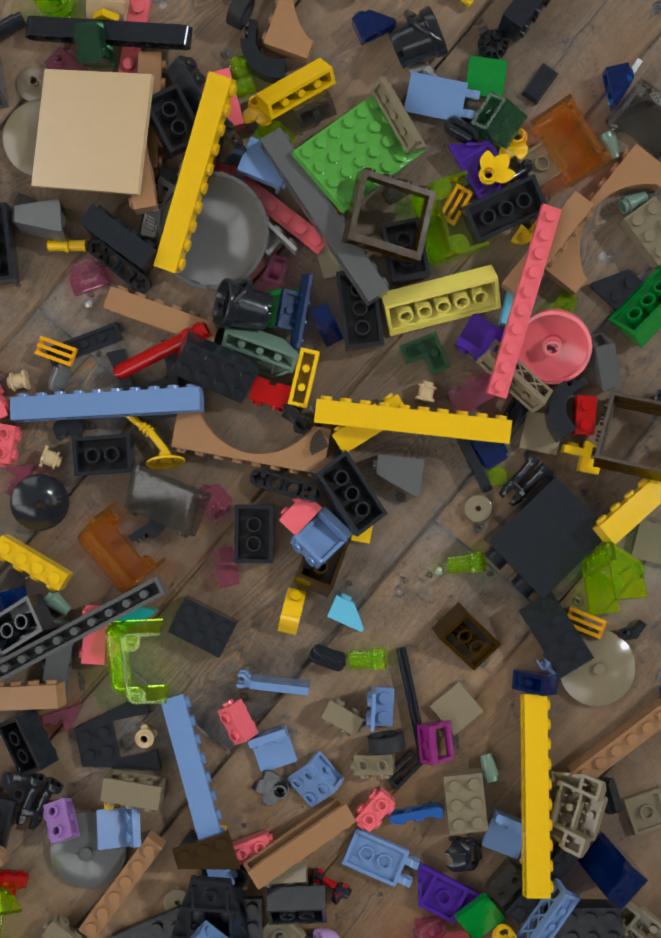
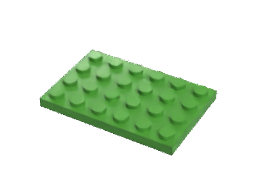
M371 95L299 146L291 155L340 212L344 214L349 210L357 172L363 168H372L376 170V173L394 176L425 152V149L406 153L375 97ZM367 180L362 200L381 185Z

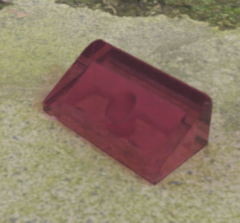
M233 546L213 550L220 588L240 584L237 564L234 563Z

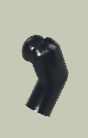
M530 159L522 160V166L514 170L516 175L509 183L517 181L532 171L533 164Z
M638 619L634 627L622 628L620 630V637L624 640L637 639L647 624Z

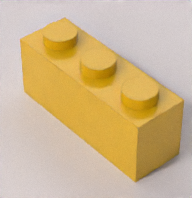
M301 347L288 404L302 409L308 408L320 357L319 351Z

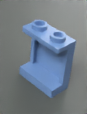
M250 137L246 146L247 151L243 154L238 165L236 178L243 180L244 176L275 188V193L279 195L280 190H285L286 185L260 148V140Z
M324 507L304 529L293 536L290 543L296 552L301 553L310 566H315L319 569L349 540L352 532Z

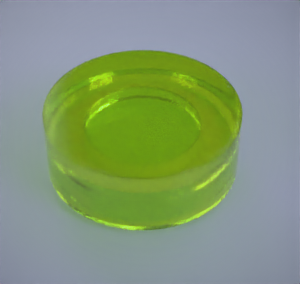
M497 466L492 467L488 471L487 477L492 485L499 486L506 481L507 473L502 467Z

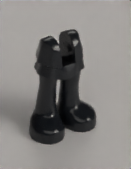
M528 449L524 453L525 462L514 476L507 480L506 484L502 485L499 492L502 498L512 488L517 492L508 503L512 507L522 502V499L527 497V493L541 479L550 478L555 474L542 462L532 476L520 486L519 483L541 462Z
M38 772L29 774L28 783L30 784V789L24 803L20 806V811L17 812L16 824L22 826L26 817H31L28 827L30 830H34L41 822L44 811L43 805L48 803L53 794H59L64 787L60 781L53 777H48L46 781V776ZM44 783H45V787H44L43 792H42V794H41V796H40V799H39L37 805L34 806L33 803H34V801H35V799H36V796H37V794H38L40 788H41V787L44 785Z

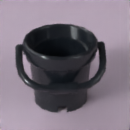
M430 6L421 9L418 15L410 10H405L403 15L407 21L388 31L389 38L393 42L395 53L403 69L433 57L441 58L448 55L443 34Z
M224 278L217 289L213 305V322L215 327L219 329L236 327L264 330L271 317V313H268V306L272 307L271 294L252 289L253 280L251 278L240 280L239 284L235 280Z

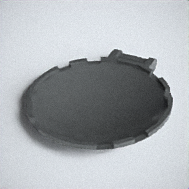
M213 172L208 177V190L202 197L203 207L200 214H197V228L190 238L192 244L189 252H186L185 268L183 271L181 270V273H174L185 283L201 289L217 290L224 278L235 280L238 284L240 280L248 278L262 261L268 244V219L259 197L242 180L222 172ZM162 176L159 177V183L156 187L158 200L165 187L168 188V191L159 206L160 211L146 213L156 219V241L158 247L176 188L174 183Z

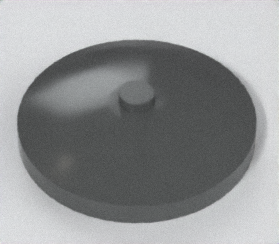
M96 810L75 812L80 837L61 844L50 845L53 866L65 881L81 888L103 886L113 880L122 869L126 861L128 847L98 850Z

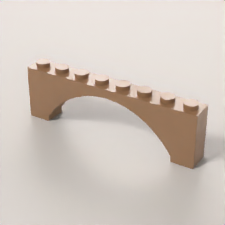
M276 0L275 12H271L268 24H270L269 29L264 31L262 37L264 49L308 65L314 49V40L309 39L302 29L295 11L294 0Z
M636 143L632 149L628 147L621 155L624 159L620 164L616 162L609 170L612 174L608 179L604 177L597 185L600 189L596 194L592 192L587 199L594 204V209L603 200L623 191L652 189L656 192L661 187V163ZM585 221L580 224L581 230L575 237L571 236L568 239L569 245L563 253L559 251L556 254L557 260L551 268L547 266L543 272L571 296L588 279L583 273L580 258V242Z
M201 413L177 414L171 447H175L176 452L187 453V450L195 451L194 455L206 457V453L213 454L214 459L225 460V457H229L235 463L243 464L244 460L251 461L252 466L262 467L263 464H267L273 470L281 471V467L289 468L288 472L300 474V471L308 472L307 476H311L309 471L326 459L331 429L313 426L312 430L304 438L286 449L268 454H252L237 450L223 442L210 429Z

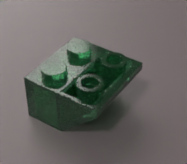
M490 92L470 124L471 127L479 132V138L491 141V143L507 149L527 119V115L508 98Z

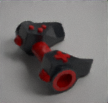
M314 868L308 886L317 883L325 884L332 888L331 900L334 905H337L343 898L346 900L349 898L352 889L346 883H337L326 877L322 869Z

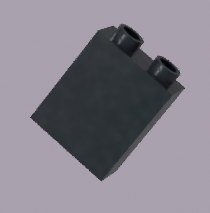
M557 476L547 478L483 539L490 546L484 555L499 570L506 564L509 565L517 574L510 582L526 598L533 592L544 598L602 540L592 529L597 524L595 522L597 518Z

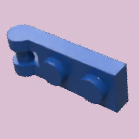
M439 802L396 809L389 816L391 824L403 825L406 821L414 820L419 822L431 816L440 819L443 817L444 811Z

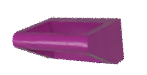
M451 720L417 724L420 763L434 766L454 760ZM444 727L446 755L438 756L435 729Z

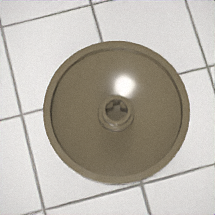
M41 100L31 101L17 108L8 118L3 131V145L9 160L17 169L31 177L33 174Z
M587 629L597 634L599 633L597 629ZM604 630L601 639L581 631L578 632L594 656V659L564 677H559L562 686L574 699L587 705L603 706L617 701L629 690L635 676V659L630 647L621 637L608 630Z

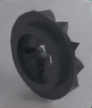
M495 28L494 30L488 29L481 34L478 40V50L483 57L500 59L507 52L508 38H506L504 32H500ZM491 39L494 42H499L496 45V50L493 46H489Z

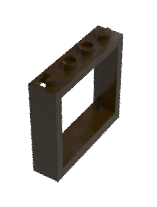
M363 168L356 175L341 242L413 264L421 261L436 192L431 191L427 186L413 185L409 180L403 179L400 181L394 179V176L391 174L382 175L376 173L375 169ZM367 180L424 198L413 250L355 233Z
M612 391L610 399L606 398L604 409H607L606 415L602 414L599 425L603 426L602 430H598L595 442H598L597 448L593 447L591 459H594L593 467L661 482V463L660 467L656 468L602 456L615 407L661 417V401Z

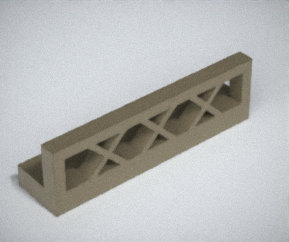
M379 77L371 92L406 153L424 150L427 146L393 87L389 84L386 77Z
M497 339L492 342L487 351L476 361L490 375L492 374L497 357L493 350L494 348L499 350L500 342ZM518 359L509 392L528 410L534 413L546 404L553 390ZM523 375H526L530 382H527ZM538 388L545 392L544 396L539 393Z

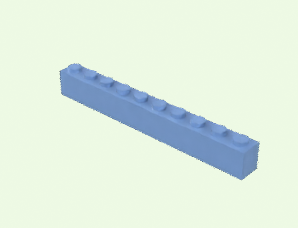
M186 384V387L181 388L178 385H168L164 389H160L159 386H149L146 390H141L140 387H130L129 391H122L121 388H112L110 392H103L102 389H93L91 393L75 390L73 394L57 391L54 392V395L39 392L36 393V396L22 393L17 394V397H10V420L17 423L204 413V390L198 387L197 384Z
M184 692L162 698L161 705L198 840L226 831L225 827L221 828L220 820H222L220 808L216 809L215 801H217L215 790L210 788L209 783L212 782L210 772L205 770L206 756L199 748L202 742L199 733H195L194 726H197L194 714L190 715V698L185 696ZM206 869L208 876L231 878L233 885L235 884V877H238L236 869Z

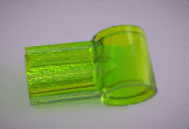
M238 55L228 60L233 79L236 81L238 98L255 93L256 88L252 76L249 75L244 57Z
M484 552L467 553V555L447 557L448 573L485 572Z
M372 648L368 651H349L350 668L387 669V649Z

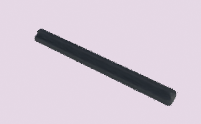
M402 646L396 648L420 759L417 724L422 723L407 650L406 647Z

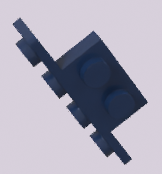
M310 273L302 274L299 292L281 289L275 327L292 331L290 345L296 351L300 350L304 342L303 331L307 324L306 313L310 306V291L314 285L313 274Z

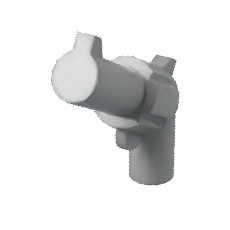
M429 61L409 68L410 75L411 72H421V74L438 77L434 73L435 70L429 65Z

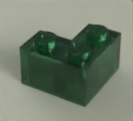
M97 20L75 23L73 37L75 42H77L76 58L80 65L93 70L115 67L113 47L106 44L103 23Z
M436 331L399 346L405 366L423 359L430 376L450 368Z

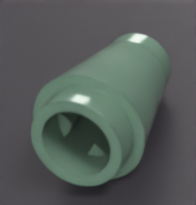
M610 130L597 136L598 144L609 161L620 156L616 133L613 134V131Z
M645 191L623 196L618 201L619 210L622 214H631L648 201V195Z
M50 590L44 597L47 607L63 616L71 609V606L58 591Z
M491 753L480 755L484 783L500 780V773Z

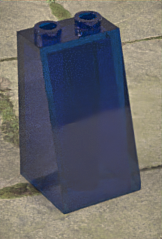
M601 831L597 835L595 842L589 847L583 858H579L578 862L602 893L622 910L645 885L648 879L632 858Z

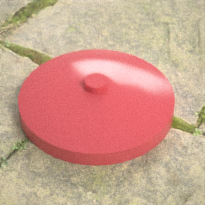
M563 309L538 311L530 317L518 359L545 384H560L564 380L565 382L570 381L585 369L591 358V334L586 324L569 311Z

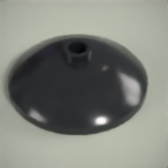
M34 474L22 479L15 486L10 497V508L14 518L25 528L35 531L48 530L57 526L65 518L69 509V496L66 488L58 479L46 474ZM43 503L44 507L38 508L37 504Z

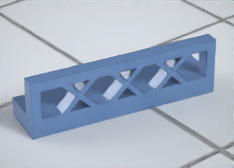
M555 878L551 899H541L516 937L523 938L527 934V938H554L580 901L578 894L566 890L562 882ZM558 888L560 890V893L555 898V891ZM548 903V910L544 914V907ZM538 918L537 926L534 929V921Z

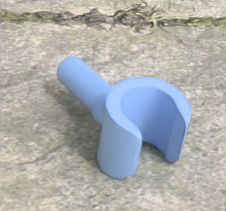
M542 655L545 659L543 662L536 660L542 670L549 671L555 679L559 678V675L552 669L546 655Z

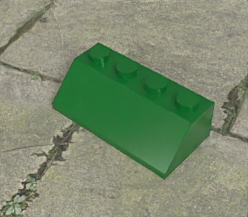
M661 265L608 319L629 341L641 348L661 329Z

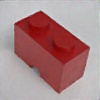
M256 377L248 399L253 400L252 404L263 407V404L271 406V410L281 412L284 409L283 405L288 404L292 387L280 383L273 386L270 385V380Z
M573 396V416L571 421L577 429L571 433L572 435L592 436L595 434L597 396Z

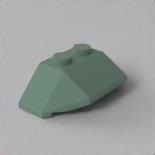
M236 327L225 329L221 346L259 362V374L275 378L294 372L299 353L286 339L256 329Z

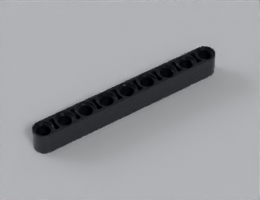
M28 16L25 37L33 41L190 50L193 28L182 24Z

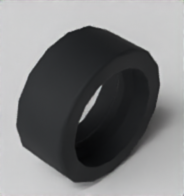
M232 0L228 8L226 23L238 30H242L250 19L255 0Z
M388 730L369 735L370 753L385 755L405 749L403 732Z

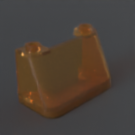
M570 93L530 121L532 127L529 130L534 138H540L563 175L560 177L566 187L570 186L573 188L611 165L612 158L608 152L604 151V147L587 124Z

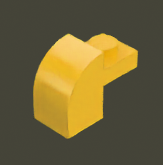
M582 441L581 447H579V443L568 442V445L564 444L561 446L560 452L579 456L576 471L599 475L600 468L593 467L594 459H591L592 449L596 447L593 443Z
M288 587L277 631L296 635L306 591Z

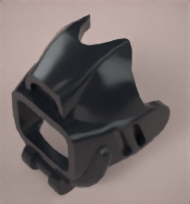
M448 837V840L452 841V843L445 851V854L451 857L453 862L446 867L453 872H470L475 870L479 860L483 858L480 849L482 848L481 843H477L472 837ZM472 846H473V848H474V854H475V857H474V860H473V861H471V851H470V848H471Z

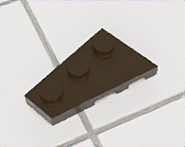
M229 830L172 848L177 869H240Z

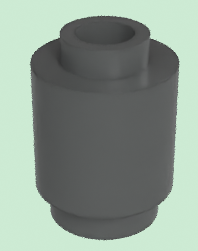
M63 364L53 366L47 382L49 384L48 389L55 392L66 390L72 374L69 371L70 367Z

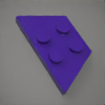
M491 141L450 144L447 146L477 199L502 187L503 184L497 182L485 185L479 179L481 156L487 150L494 157L498 156ZM487 173L485 177L491 178L492 174Z
M422 862L418 866V906L451 923L457 921L454 916L455 913L483 894Z

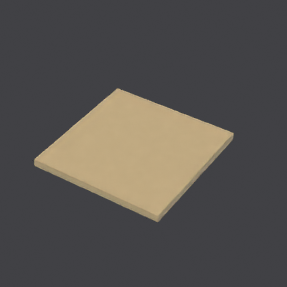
M45 69L31 186L140 195L155 76L139 73Z

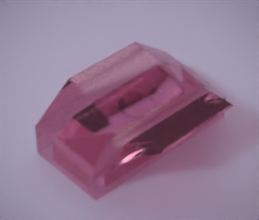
M92 258L72 264L69 280L74 296L77 297L112 285L106 266L98 264Z
M204 484L190 497L215 525L219 524L230 513L232 498L219 484L211 486Z

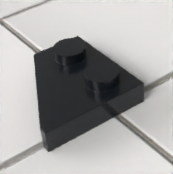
M628 269L592 282L589 287L616 311L643 281Z

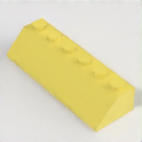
M492 265L390 290L381 297L390 336L501 308L498 276Z

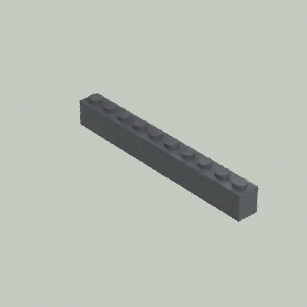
M279 127L261 138L260 148L365 304L369 306L386 295L389 290V284L383 276L380 277L378 274V268L374 261H370L366 256V249L341 242L345 219L340 212L337 213L333 202L293 158L291 154L295 149L291 145V139L287 132L283 133Z
M158 575L0 659V682L168 593L169 591L163 579Z

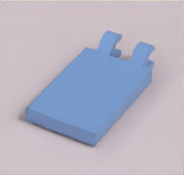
M411 72L404 108L408 113L447 120L450 116L454 115L459 118L463 117L474 120L476 111L463 109L465 98L478 100L480 91L467 89L468 83Z
M240 669L238 677L245 679L238 680L236 685L238 688L248 687L255 690L307 696L309 693L310 681L257 674L251 675L247 669Z
M356 827L342 864L390 886L395 887L398 882L410 888L413 877L401 873L404 865H407L417 870L420 859L409 856V849Z

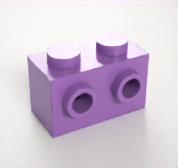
M61 798L43 805V817L47 822V836L51 844H61L80 837L72 798Z

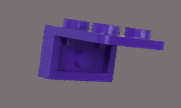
M473 314L454 346L457 347L456 350L463 355L468 354L472 356L476 362L495 339L501 342L504 330L481 316Z

